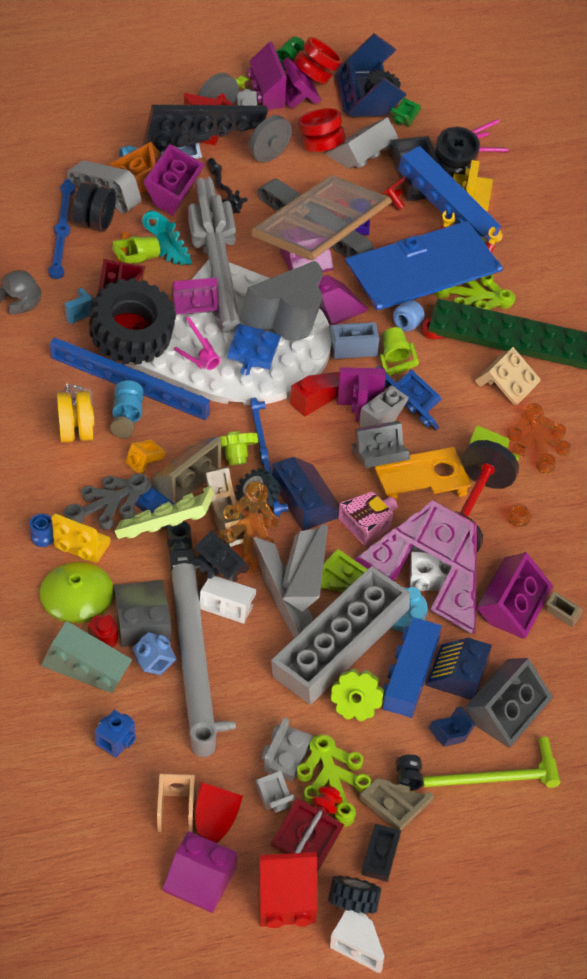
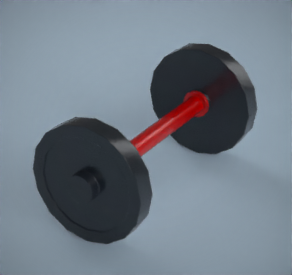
M477 440L468 445L462 455V465L465 472L476 483L461 511L457 513L472 520L468 516L484 486L493 489H504L512 485L519 474V464L509 449L489 440ZM477 525L478 552L483 544V534Z

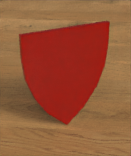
M405 177L395 181L380 193L383 195L387 193L398 211L405 207L399 198L402 195V191L400 189L394 190L393 188L406 179Z
M201 782L197 799L194 803L195 824L198 836L218 843L235 822L243 795Z

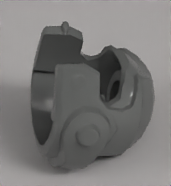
M15 270L2 278L0 303L9 295L19 298L17 302L10 303L8 307L10 315L31 311L40 302L41 289L27 271Z

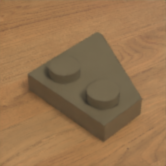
M377 778L360 794L359 800L393 828L402 831L433 801L434 795L427 791L425 794L410 791L409 786L395 785L390 781Z

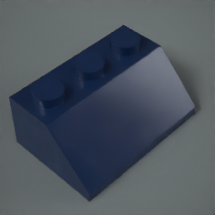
M291 457L272 465V476L280 484V496L287 503L288 509L302 531L338 519L339 503L313 464L296 457Z

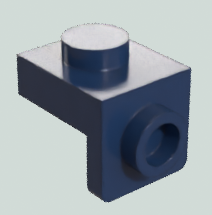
M457 707L451 717L432 721L428 728L436 740L445 747L465 742L475 727V722L462 707Z

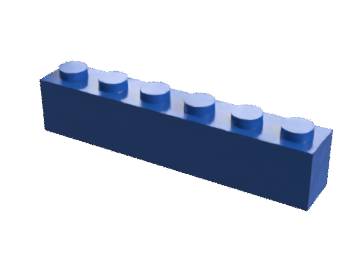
M420 146L402 155L398 170L442 214L446 211L448 219L452 218L454 212V225L469 221L479 236L490 240L489 229L492 227L496 229L493 236L498 235L501 225Z

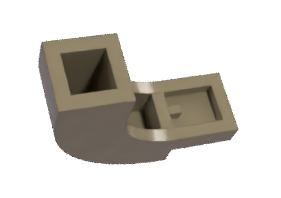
M229 467L204 472L207 487L212 486L215 493L209 506L222 540L229 547L253 541L248 518L242 515L235 499Z

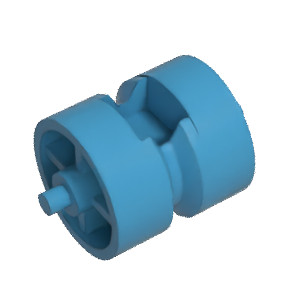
M127 380L119 382L115 386L112 410L114 418L123 416L130 419L133 423L140 420L144 391L139 383Z

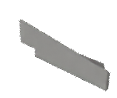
M321 525L317 529L300 531L294 536L282 587L286 589L283 600L302 612L320 596L327 525Z
M254 537L252 554L262 571V579L293 638H295L313 622V617L308 608L302 612L283 600L286 589L282 587L286 567L284 564H281L276 545Z

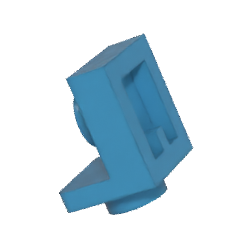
M83 288L78 289L79 298L65 303L66 320L69 324L90 317L93 298Z

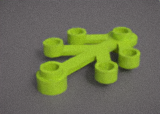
M493 274L480 278V283L487 286L492 292L486 291L477 281L473 280L466 282L470 288L454 286L433 293L435 297L440 299L447 298L450 293L470 296L467 298L457 297L454 302L470 306L475 304V307H483L482 309L487 310L497 306L502 309H508L515 303L516 299L513 292L506 289L502 290L493 281Z
M317 735L310 741L311 755L305 763L300 764L297 768V778L303 782L311 780L313 769L320 760L324 768L313 785L305 788L304 800L309 804H314L313 797H310L308 793L312 792L320 797L319 787H325L329 781L330 786L340 792L343 800L341 804H336L337 812L334 814V819L343 823L344 827L350 826L355 821L356 810L353 805L347 802L340 780L354 786L357 791L363 792L371 785V778L366 774L357 776L335 765L332 759L335 758L346 763L351 770H359L363 766V756L360 753L352 752L349 754L337 748L335 741L330 736ZM356 759L359 763H353L351 760ZM306 770L309 773L305 775L301 771ZM364 781L367 785H360L359 782ZM346 810L349 811V813L344 814L341 811Z

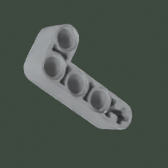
M82 160L66 173L71 183L78 187L86 181L97 184L98 188L101 186L114 188L116 192L115 207L123 214H126L141 202L136 179L128 170Z

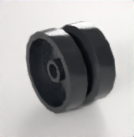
M450 127L443 130L438 136L435 149L441 167L452 178L454 173L465 175L466 168L471 167L472 160L477 161L480 142L478 137L467 128Z
M84 181L78 188L73 204L72 218L74 225L84 228L91 226L93 230L105 232L111 224L115 211V189L106 186L98 188L97 184Z

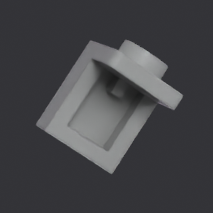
M248 89L240 91L236 99L237 105L257 106L256 91Z
M281 771L255 780L265 811L274 809V812L277 813L290 808L289 802L295 800V797L290 795Z

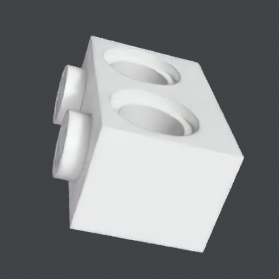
M411 552L409 565L410 587L418 588L420 591H440L452 566L427 552Z

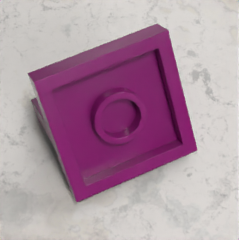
M287 57L282 63L288 73L286 74L285 97L288 106L294 109L306 97L313 103L318 104L322 99L311 78Z
M217 277L173 281L171 292L174 299L176 316L218 312Z
M340 367L338 405H352V412L356 413V422H360L361 408L384 391L385 369Z

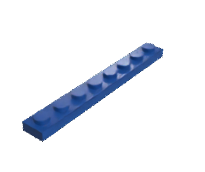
M55 337L50 342L51 359L116 385L127 380L137 382L143 388V396L206 421L210 415V399Z

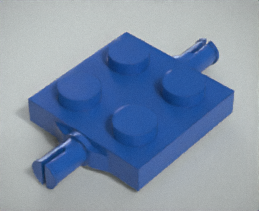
M239 324L227 358L243 364L240 372L244 375L246 370L245 376L250 374L251 367L270 370L281 335Z

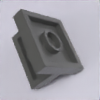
M400 421L355 429L356 443L351 444L352 453L365 468L410 460L409 450L403 445L402 423Z

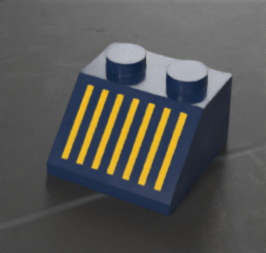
M471 638L442 644L426 686L471 700L480 688L489 662L492 645Z

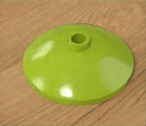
M85 562L67 563L53 569L46 575L40 586V600L45 611L53 618L62 622L68 621L69 623H84L91 621L97 615H102L111 605L114 595L113 583L109 575L98 566Z

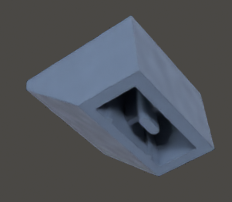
M376 322L328 325L334 359L378 355L379 334Z

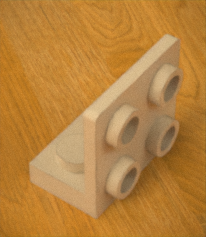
M514 347L500 355L475 380L480 387L486 383L491 385L495 382L515 406L541 381Z

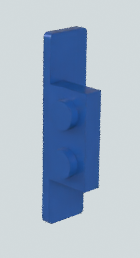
M412 369L397 383L385 372L384 386L392 385L408 396L405 406L413 414L417 412L420 415V421L427 428L431 425L437 430L439 426L428 412L442 400L440 395Z

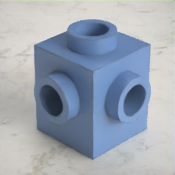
M148 632L132 648L137 657L136 661L144 672L161 676L177 660L170 647V641L163 635Z

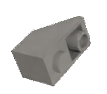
M391 385L361 408L359 426L367 427L395 421L407 403L408 396Z

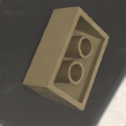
M213 437L200 440L194 446H190L184 454L173 459L166 468L158 471L153 476L152 487L174 504H177L183 499V496L192 493L206 482L204 472L221 468V438Z

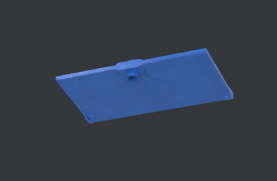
M469 221L420 236L409 237L388 246L345 258L346 264L371 300L376 311L503 271L501 263L498 259L496 260Z

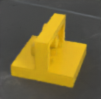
M472 160L471 167L466 168L465 175L454 173L453 179L477 203L488 211L493 179L478 177L480 161Z

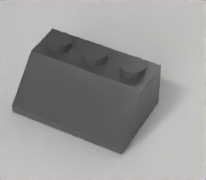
M529 658L507 659L470 700L465 709L479 729L505 746L511 747L553 696Z

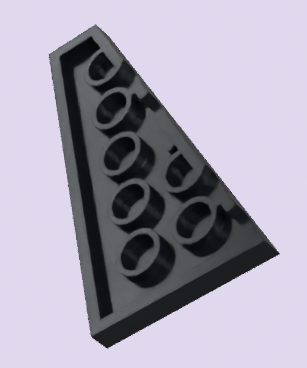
M152 105L142 146L152 142L157 150L163 152L169 144L183 147L210 140L212 136H227L228 132L235 130L243 132L255 129L266 119L268 109L266 106Z

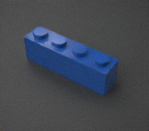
M413 617L410 626H405L402 640L405 641L403 645H398L395 654L397 663L396 665L391 664L389 669V685L384 684L382 688L384 690L383 710L410 718L413 717L440 639L442 625Z

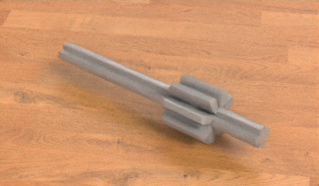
M207 177L205 180L199 178L196 181L199 205L192 203L188 208L192 243L195 248L202 246L203 253L209 255L212 277H217V298L222 331L225 333L229 331L236 332L240 320L225 244L234 245L236 241V226L232 206L229 201L222 203L221 196L215 194L214 183L210 177Z

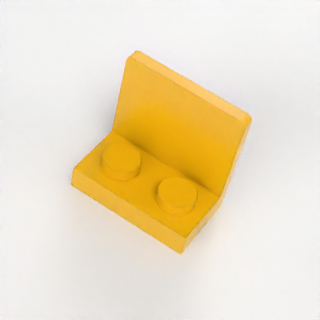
M54 514L52 516L54 547L63 552L79 556L83 560H89L94 563L100 560L110 545V537L98 533L94 528L61 515Z

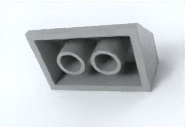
M387 117L365 126L345 139L338 147L327 151L326 154L348 169L354 166L358 169L367 164L366 160L368 158L371 160L379 156L380 150L385 151L389 149L390 140H396L398 136Z

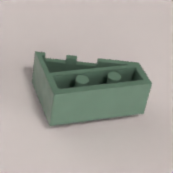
M66 621L52 642L41 666L113 693L132 659Z

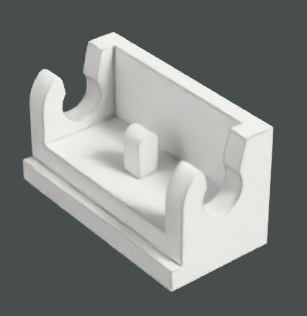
M217 576L211 579L208 578L200 592V609L244 624L254 604L251 602L256 595V589Z

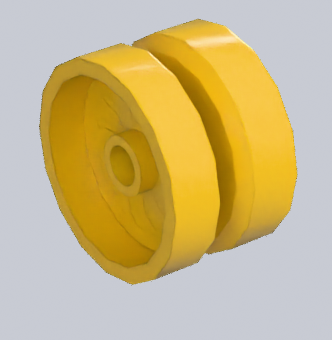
M89 390L77 391L76 406H72L71 394L69 392H58L61 443L74 441L75 427H78L81 441H92L94 412L93 404L91 405Z

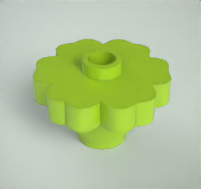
M240 431L226 433L227 436L219 437L221 438V450H224L225 459L228 460L229 466L246 464V458L248 457L247 446L259 443L257 433L240 434Z
M356 669L342 672L339 681L335 682L332 686L331 700L337 703V713L343 715L346 719H352L355 716L359 721L372 718L375 714V709L380 708L383 702L384 690L377 686L378 678L368 670H364L361 673Z

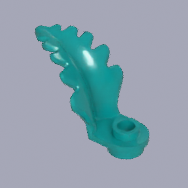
M157 211L146 212L142 223L158 239L160 245L159 257L161 258L167 254V262L173 258V264H177L180 261L181 266L184 264L190 265L192 260L190 259L191 254L186 253L188 248L182 247L184 244L183 240H177L180 232H173L176 223H170L166 217ZM150 219H155V220H156V223H155V224H151V223L149 222V220H150Z

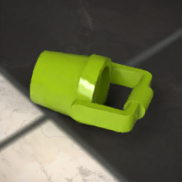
M134 236L129 239L113 241L112 250L124 263H142L160 255V245L156 237ZM128 247L129 255L126 256L121 248Z
M393 327L383 332L384 351L380 354L383 368L389 376L410 370V368L419 364L414 343H408L401 328ZM411 354H413V360L408 362L406 361L404 363L395 365L394 367L388 369L387 362H402L408 359L411 356Z

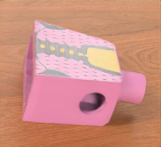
M369 492L340 503L338 519L365 547H368L391 528L393 520L392 511L396 510L398 505L393 497L382 501L374 492Z

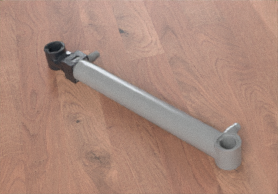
M183 521L176 526H170L169 524L167 528V544L170 556V572L173 583L187 706L190 748L195 755L207 757L216 750V732L236 729V722H214L195 570L200 569L201 566L195 567L192 564L195 555L192 546L191 527L187 522Z

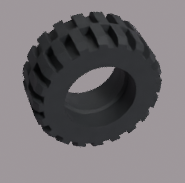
M129 278V281L120 279L116 280L115 284L111 282L105 285V289H100L92 302L89 334L93 338V344L97 348L100 347L99 351L106 356L108 354L111 360H120L122 364L134 362V365L142 364V361L148 363L154 360V356L156 358L160 357L170 344L176 319L173 303L171 300H168L167 294L164 291L160 292V288L153 284L151 286L148 284V281L142 280L140 282L136 281L135 278ZM123 313H133L146 319L151 326L142 330H130L119 325L114 320V317Z

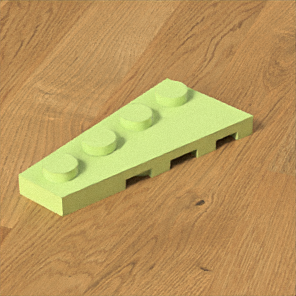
M212 486L203 488L204 493L194 497L193 493L183 496V499L177 504L164 503L156 508L154 513L146 510L134 515L131 519L120 520L115 529L117 538L127 537L130 539L136 537L141 532H155L165 525L176 526L182 523L183 520L190 518L196 520L203 517L215 494Z

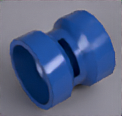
M43 513L34 515L29 521L31 541L38 547H47L54 542L52 518Z

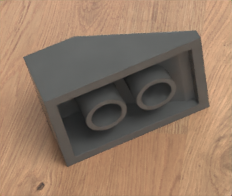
M163 580L114 585L121 647L135 646L141 637L148 632L163 635L171 642V622Z

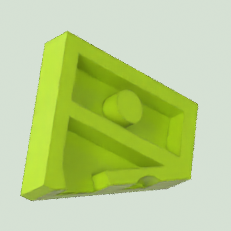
M337 549L323 564L321 589L343 593L368 569Z

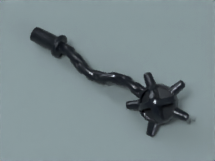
M209 158L207 163L211 168V173L216 175L215 182L217 187L228 194V197L223 199L222 203L229 201L233 213H241L240 210L243 207V203L248 201L247 197L241 198L239 196L240 191L238 190L233 194L228 186L221 183L222 167L217 164L214 158Z

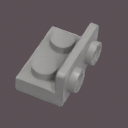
M284 717L281 725H276L273 730L271 745H266L262 754V760L265 761L264 772L273 774L281 771L284 779L293 782L297 775V768L302 764L310 747L313 735L289 727V719Z

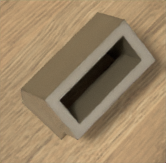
M553 592L546 603L548 605L547 612L573 627L580 620L583 609L559 593Z

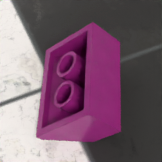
M268 42L250 60L247 78L251 80L252 91L257 93V103H260L261 106H266L268 110L285 108L286 74L273 43Z
M169 144L144 180V184L155 206L174 216L198 180L205 164Z
M527 552L507 556L503 559L477 609L490 625L520 638H526L553 585Z

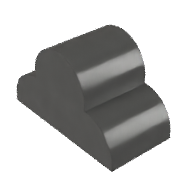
M312 261L248 287L240 320L252 328L263 330L272 328L278 335L287 339L300 340L308 337L312 332L322 301V293L319 289L323 275L321 266L316 261Z

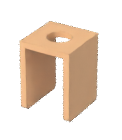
M160 774L157 808L158 832H162L164 796L189 797V832L193 833L195 775ZM173 783H181L184 785V787L174 788L170 785Z

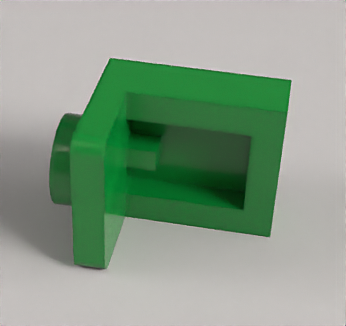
M403 98L397 109L392 108L390 110L393 121L398 125L410 127L420 112L421 106Z

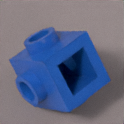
M115 709L108 717L104 716L100 720L95 730L96 746L115 758L126 747L129 748L136 739L135 722L129 715L121 714Z

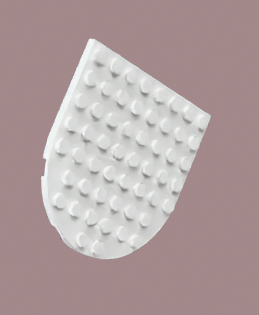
M209 260L192 280L213 278ZM229 262L240 320L247 288L270 278ZM319 308L312 332L308 337L300 340H291L281 336L270 370L251 367L250 374L245 376L246 370L244 375L240 372L243 364L227 358L236 332L229 331L225 333L222 331L219 311L177 315L170 344L160 357L156 358L154 356V360L148 363L142 361V364L134 365V362H129V364L125 365L215 402L228 404L229 401L244 402V406H249L250 398L256 397L258 402L265 401V404L291 397V385L309 375H317L323 372L329 360L331 350L329 323ZM186 317H190L203 338L208 339L214 351L221 358L220 364L213 370H207L205 367L200 369L195 363L174 350V347H178L199 360L198 353L204 348L189 326ZM240 320V324L247 326ZM272 328L265 330L267 332L277 334Z

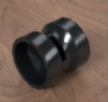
M412 754L398 757L396 760V770L399 773L397 785L409 786L410 791L420 789L424 784L423 775L420 773L422 770L421 758Z

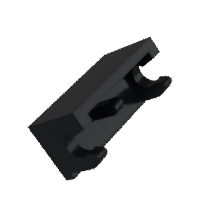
M212 530L194 547L228 580L231 579L233 582L238 581L237 576L240 572L246 573L250 569L247 563Z

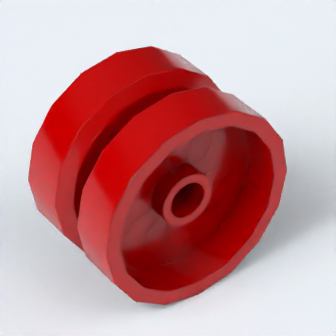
M309 37L303 45L305 51L300 50L293 59L294 63L313 80L321 84H327L333 76L331 70L336 71L343 61L327 44L317 38Z
M317 109L299 118L298 125L300 132L303 134L302 142L307 151L321 152L338 147L345 141L344 128L340 126L342 124L341 113L338 109Z

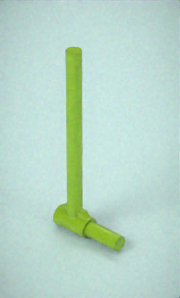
M541 737L538 741L543 760L538 768L423 777V787L541 779V782L547 787L554 788L560 785V778L556 760L552 756L549 738Z

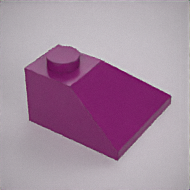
M329 275L322 277L319 285L322 301L319 308L330 325L339 324L367 312V307L343 282Z

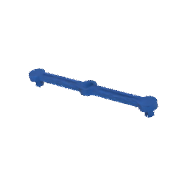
M65 179L64 183L60 186V192L63 197L59 223L54 227L55 235L57 236L52 266L48 269L49 277L52 279H60L64 276V268L61 265L65 237L70 234V227L67 224L71 195L75 193V185L71 183L70 179Z
M256 397L250 398L251 413L258 435L260 462L263 468L272 475L259 415V409H266L265 401L258 402ZM278 500L272 501L274 503L272 506L274 518L280 517L281 512H288L287 503L280 504Z

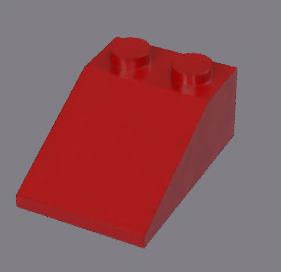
M317 852L260 855L258 881L260 927L279 928L282 925L304 927L316 923Z

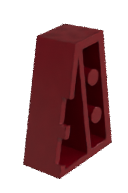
M103 259L98 292L102 288L105 289V285L111 282L115 284L116 280L120 279L129 281V278H135L136 281L141 282L146 266Z

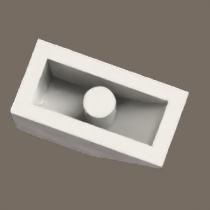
M346 910L331 934L330 948L380 974L383 968L384 953L372 920L368 919L362 912L355 913L352 910Z

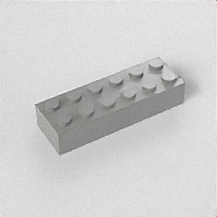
M371 566L271 660L273 678L311 705L340 677L342 672H345L410 609V592Z

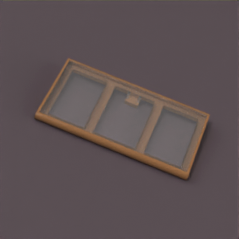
M331 174L252 228V236L313 261L391 204L392 201L388 196Z

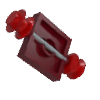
M332 786L319 787L318 792L321 796L313 797V803L316 808L297 798L270 846L284 854L317 852V873L344 827L343 823L327 815L335 814L337 809L334 804H341L343 801L340 792Z

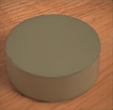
M118 416L112 421L110 430L116 437L127 439L134 431V424L130 419Z

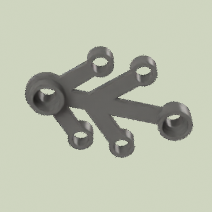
M141 473L134 474L129 480L107 476L102 480L104 489L85 486L81 490L85 501H92L95 498L101 499L85 507L79 504H71L65 508L64 515L68 519L82 523L85 516L106 507L104 513L99 516L98 522L101 529H110L114 525L112 517L120 501L127 496L126 503L120 507L119 511L123 519L134 517V505L139 496L145 494L151 488L150 479ZM117 487L122 488V489H120V490H118V491H115V489H116Z

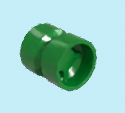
M291 37L276 50L285 71L286 69L282 62L287 57L294 62L293 59L300 50L305 51L303 47L305 42L299 37Z

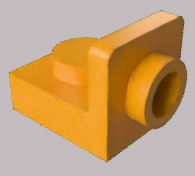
M151 439L132 443L125 462L134 471L142 474L147 463L163 460L166 451Z

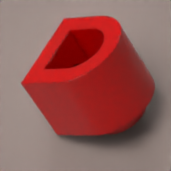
M110 614L104 617L97 615L91 619L90 624H88V634L113 648L118 642V627Z

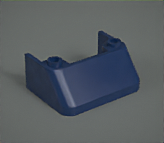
M375 33L339 66L336 73L343 112L351 118L387 115L406 96L403 90L385 78L378 82L368 93H365L364 86L369 73L377 69L379 71L384 70L383 62L396 51V48Z

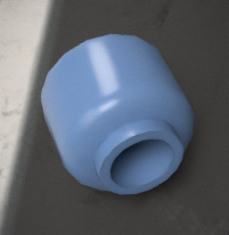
M412 300L403 302L393 313L394 324L406 332L414 330L424 320L422 306Z

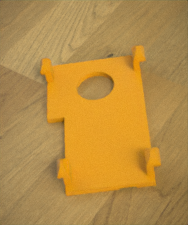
M455 447L409 455L410 460L374 466L388 498L393 497L396 502L398 501V493L431 487L433 494L457 490L458 497H463L467 495V488L471 487ZM445 463L449 464L454 472L449 476H440L435 473L434 467L437 464Z

